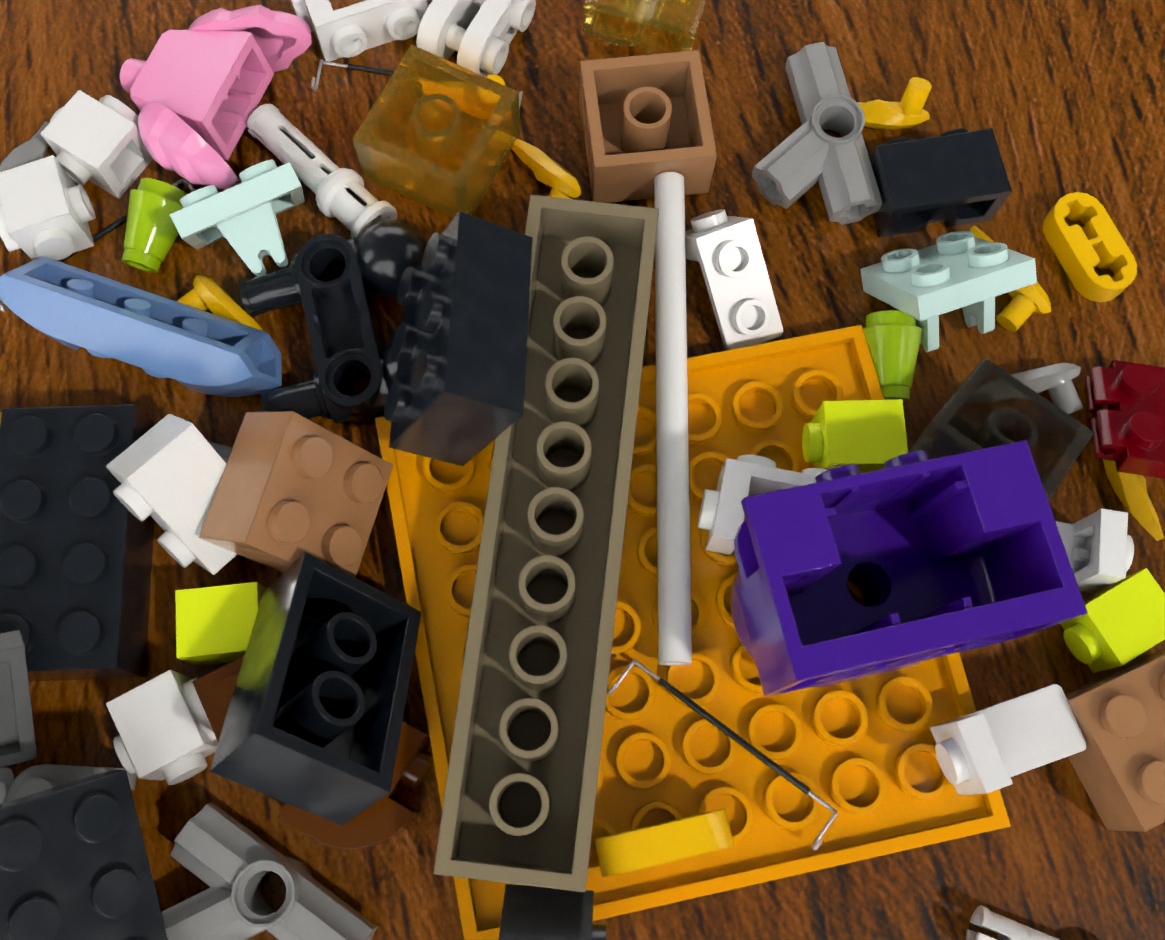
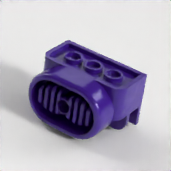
M1027 440L931 460L927 451H914L886 461L884 463L885 469L861 474L858 465H845L817 475L815 477L816 483L744 497L741 504L746 520L738 527L734 539L735 556L739 569L736 573L731 592V611L740 641L755 660L764 697L809 687L835 685L911 667L933 658L1016 639L1088 614ZM847 581L854 583L860 588L864 598V605L858 603L851 596Z

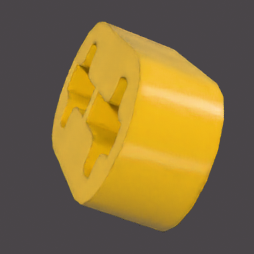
M1068 193L1060 198L1048 212L1043 221L1045 238L1073 286L1081 296L1090 301L1100 303L1111 301L1133 282L1137 275V263L1134 255L1104 206L1096 198L1087 193ZM1066 217L1070 221L1080 219L1084 227L1081 228L1078 224L1068 226L1064 219ZM1096 266L1100 270L1109 268L1114 276L1112 278L1108 274L1098 276L1094 268Z
M725 809L700 813L594 839L602 877L644 869L734 846Z

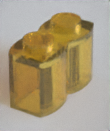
M585 0L582 30L603 42L619 46H636L649 55L693 51L709 0Z

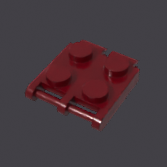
M1112 360L1108 368H1091V376L1085 377L1089 412L1097 417V419L1093 418L1090 420L1095 456L1099 459L1115 461L1117 472L1165 479V367Z

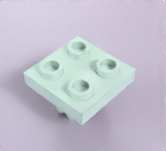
M271 159L242 171L239 174L242 183L222 192H218L215 185H210L185 195L179 200L183 209L169 214L181 238L196 250L226 238L251 272L258 277L267 273L263 264V259L266 256H271L280 268L288 266V259L276 215L304 203L305 199L301 183L291 163L288 162L277 167L275 161Z
M955 231L939 236L936 239L937 244L920 250L907 248L890 251L881 257L880 263L861 268L860 271L864 292L916 319V326L922 328L920 344H922L925 352L939 349V315L962 308L967 327L970 328L977 325L981 334L993 331L995 329V297L1037 283L1035 258L1010 250L1004 243H991L977 238L971 231Z

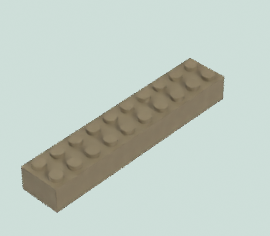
M530 195L525 235L533 237L524 412L519 419L495 439L434 874L577 892L586 891L659 209Z

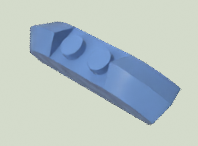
M45 256L0 276V300L32 327L54 341L78 351L79 347H83L93 356L114 358L142 368L145 373L151 376L175 379L187 389L207 395L244 397L261 394V392L270 391L282 386L281 352L267 332Z

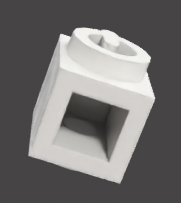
M78 90L64 107L54 113L50 123L40 133L57 156L55 158L74 182L83 186L89 180L118 199L122 197L153 160L140 136L138 115L124 103L110 95H105L97 101L81 90Z
M54 155L0 172V237L9 252L22 248L32 261L42 256L53 260H61L67 258L72 253L95 246L88 221L96 219L90 198L82 185H75Z
M168 670L106 703L119 732V736L113 740L116 754L130 774L136 773L139 779L160 781L166 779L168 785H174L193 777L207 768L208 764L205 757L216 752L218 741L192 683L201 678L200 676L192 679L187 675Z

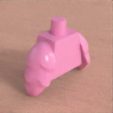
M262 5L240 8L233 11L221 7L198 17L188 30H168L163 33L147 61L134 58L127 59L120 70V82L123 89L130 93V98L140 110L138 116L139 133L153 159L166 171H175L191 184L215 185L217 189L226 190L237 183L239 179L224 160H229L247 126L249 116L257 108L274 76V72L288 69L293 59L303 54L312 44L309 23L299 16L282 11H273Z

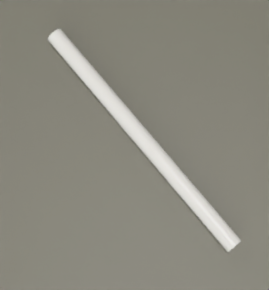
M664 172L654 178V208L659 209L655 243L658 664L684 666L692 664L685 189L683 175L676 172Z

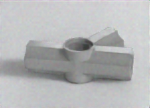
M825 42L805 45L799 52L789 56L785 65L802 125L754 166L752 177L756 181L760 193L773 206L778 205L785 209H788L818 182L829 221L839 222L841 225L858 222L866 216L878 212L883 203L862 136L865 115L860 104L850 96L836 47H829ZM823 130L836 131L842 137L835 138L829 136Z
M214 803L206 804L197 815L189 819L174 840L175 845L170 856L204 881L210 888L161 912L168 940H248L266 930L279 940H372L378 926L315 880L310 869L302 861L294 857H285ZM271 871L278 874L284 880L286 886V899L279 910L270 908L262 896V884Z

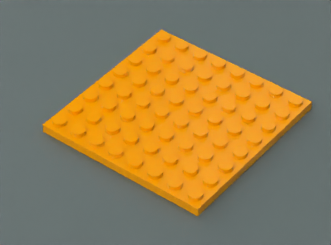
M862 325L687 358L692 623L691 665L667 666L658 664L656 364L643 366L586 890L594 891L593 921L1011 827L1000 789L987 794L957 795L954 785L945 777L937 760L935 751L936 741L930 728L977 711L960 653L933 658L911 667L835 685L809 687L764 697L755 660L741 643L732 618L731 592L736 573L739 569L735 549L731 555L705 550L708 530L697 528L705 489L716 491L718 476L727 458L737 460L741 455H757L775 461L777 464L776 468L802 473L804 469L814 468L813 462H805L802 450L803 427L805 423H810L823 401L884 400ZM383 416L375 418L382 459L393 465L387 483V492L406 603L422 612L415 655L443 810L495 439L464 466H459L389 448L391 421H387ZM847 581L851 596L858 603L864 605V598L860 588L854 583ZM633 659L640 662L658 677H662L837 810L838 815L822 836L821 840L823 842L817 850L814 851L811 844L833 815V812L775 772L658 684L657 680L634 664L614 693L608 695L611 686L616 683ZM726 810L734 846L631 872L605 877L601 876L594 839L709 811ZM454 877L464 940H499L505 886L511 883Z

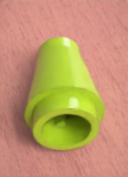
M142 178L138 189L130 190L123 246L124 252L121 258L123 263L142 271L158 273L160 264L163 263L179 234L169 214L183 209L179 200L187 195L186 192L171 184L152 178Z
M900 310L870 313L866 316V328H863L883 398L884 400L903 399V403L910 401V389L912 388L922 328L916 326L915 318Z

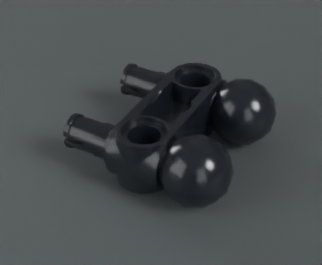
M385 220L367 228L359 240L355 237L345 239L335 234H321L309 239L300 248L299 252L294 255V260L291 261L289 268L239 281L240 296L248 314L250 313L251 317L303 304L317 370L314 373V379L261 392L263 412L293 411L306 419L325 415L327 419L333 420L336 424L350 421L360 425L376 423L375 418L384 416L388 392L396 381L398 362L391 360L393 339L386 346L374 292L387 298L397 297L398 286L404 271L409 266L415 268L423 258L428 242L425 236L416 228L400 220ZM345 268L337 279L324 282L332 271ZM361 377H371L368 387L362 393L347 396V391L355 380Z

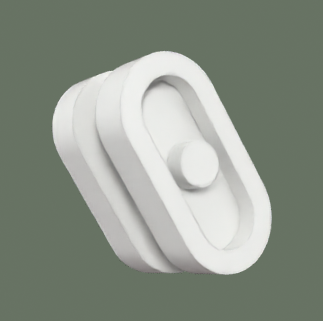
M432 0L423 15L418 29L417 50L420 54L439 63L446 62L454 51H457L458 71L478 81H483L488 75H497L501 71L507 59L509 44L517 31L524 32L533 18L536 0Z

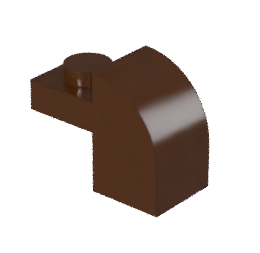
M402 721L390 793L341 826L288 803L285 804L278 818L313 840L337 849L366 848L394 839L403 833L420 813V811L398 799L403 788L414 792L427 773L433 761V755L426 751L430 745V737Z

